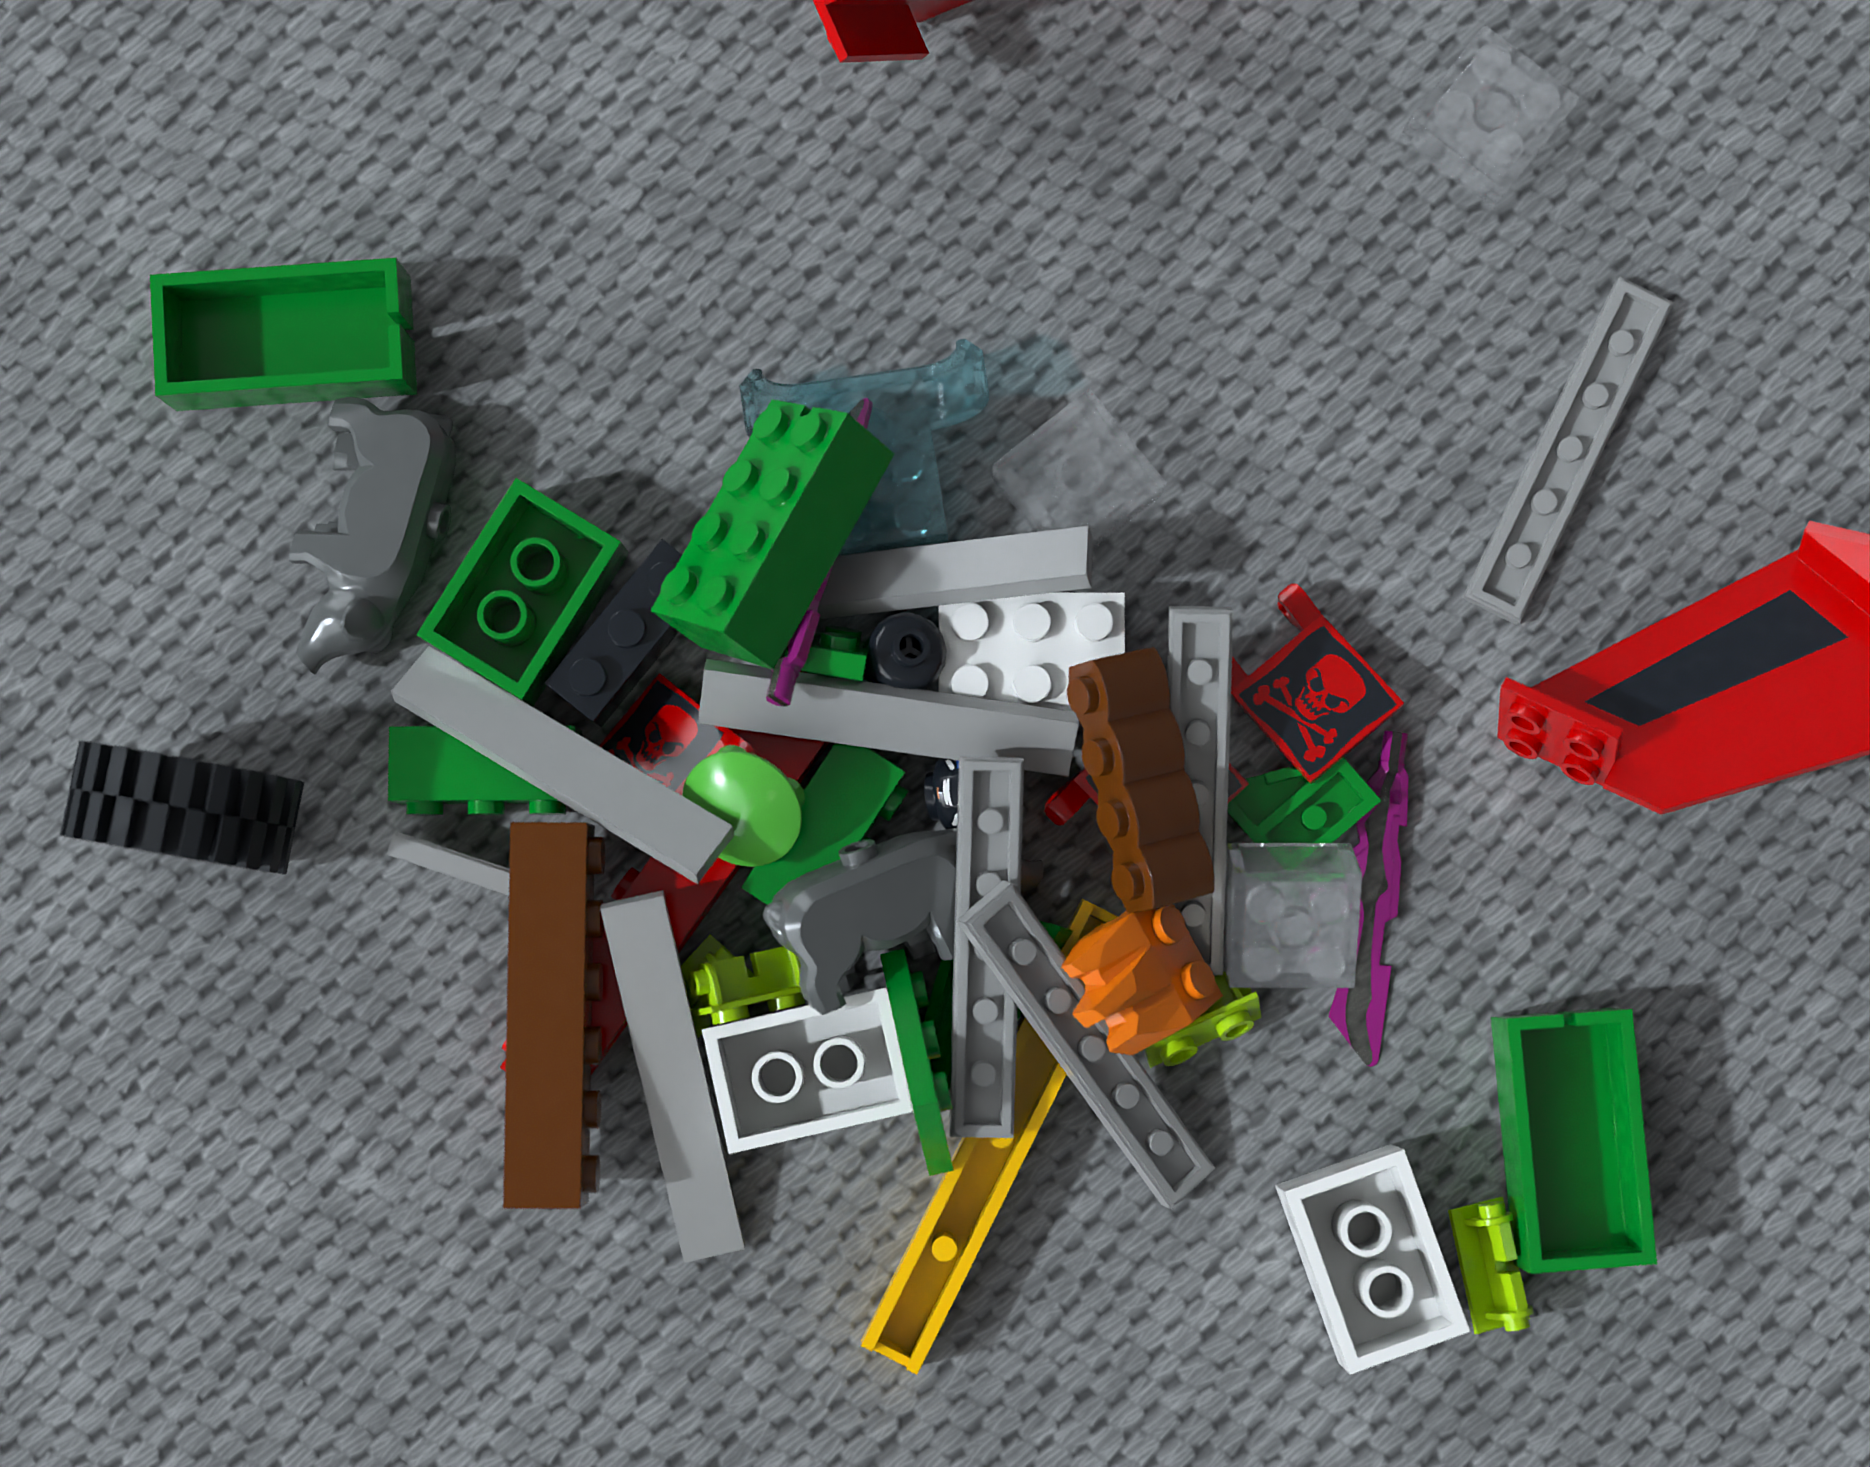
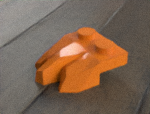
M1174 904L1128 913L1126 910L1116 919L1096 926L1074 944L1061 966L1070 978H1081L1085 983V993L1072 1015L1085 1028L1105 1019L1109 1027L1106 1043L1111 1053L1134 1055L1193 1023L1223 996L1215 982L1211 968L1205 963L1186 928L1182 914Z

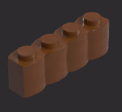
M1155 647L1093 659L1069 667L1067 698L1071 709L1076 713L1084 728L1082 761L1086 771L1091 775L1098 788L1097 823L1101 833L1106 837L1113 850L1111 879L1116 895L1121 899L1127 912L1133 913L1152 910L1214 893L1215 877L1212 859L1207 844L1199 832L1200 815L1197 797L1191 780L1184 770L1185 753L1178 723L1169 708V683L1158 651Z

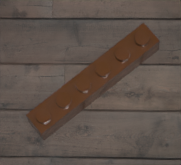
M510 822L503 1209H581L589 1203V1193H598L600 1157L599 1155H590V1129H599L601 1093L600 1090H591V1065H600L602 1029L601 1027H592V1001L602 1000L603 966L602 963H593V938L603 937L604 922L601 913L603 900H594V874H604L605 840L604 837H595V826L587 822Z

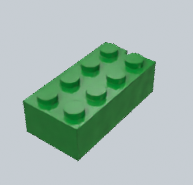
M397 258L150 275L155 396L175 411L332 401L344 397L375 398L417 395L415 346L413 339L405 331L414 330L411 277Z
M772 399L767 409L756 419L752 435L737 461L725 473L721 489L706 515L695 525L691 541L675 569L664 579L661 593L650 611L702 648L774 670L895 453L848 413L812 407L810 410L806 405Z
M1602 1008L1558 1012V1014L1536 1013L1491 1017L1508 1209L1513 1215L1510 1227L1517 1254V1259L1513 1260L1514 1265L1530 1274L1657 1264L1633 1010Z

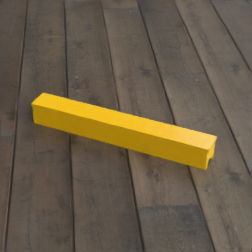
M1081 899L1067 929L1073 930L1062 948V954L1067 958L1077 941L1096 926L1114 920L1118 916ZM1024 1015L1016 1030L1014 1138L962 1137L951 1159L954 1171L944 1173L861 1339V1347L871 1352L874 1350L905 1366L906 1370L916 1375L1067 1075Z

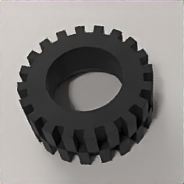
M79 741L60 836L286 875L304 782L196 759L142 751L128 747Z

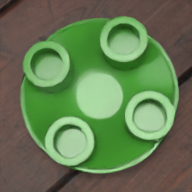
M724 746L717 753L700 761L692 769L684 783L683 797L733 826L734 837L718 857L724 861L740 866L766 865L783 857L792 848L799 836L802 824L801 807L805 801L801 785L796 780L786 777L781 770L769 761L757 755L747 753L739 746Z

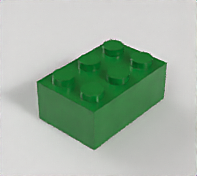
M515 478L416 635L533 707L547 685L545 684L546 680L567 654L628 557L629 552L618 539L518 478Z

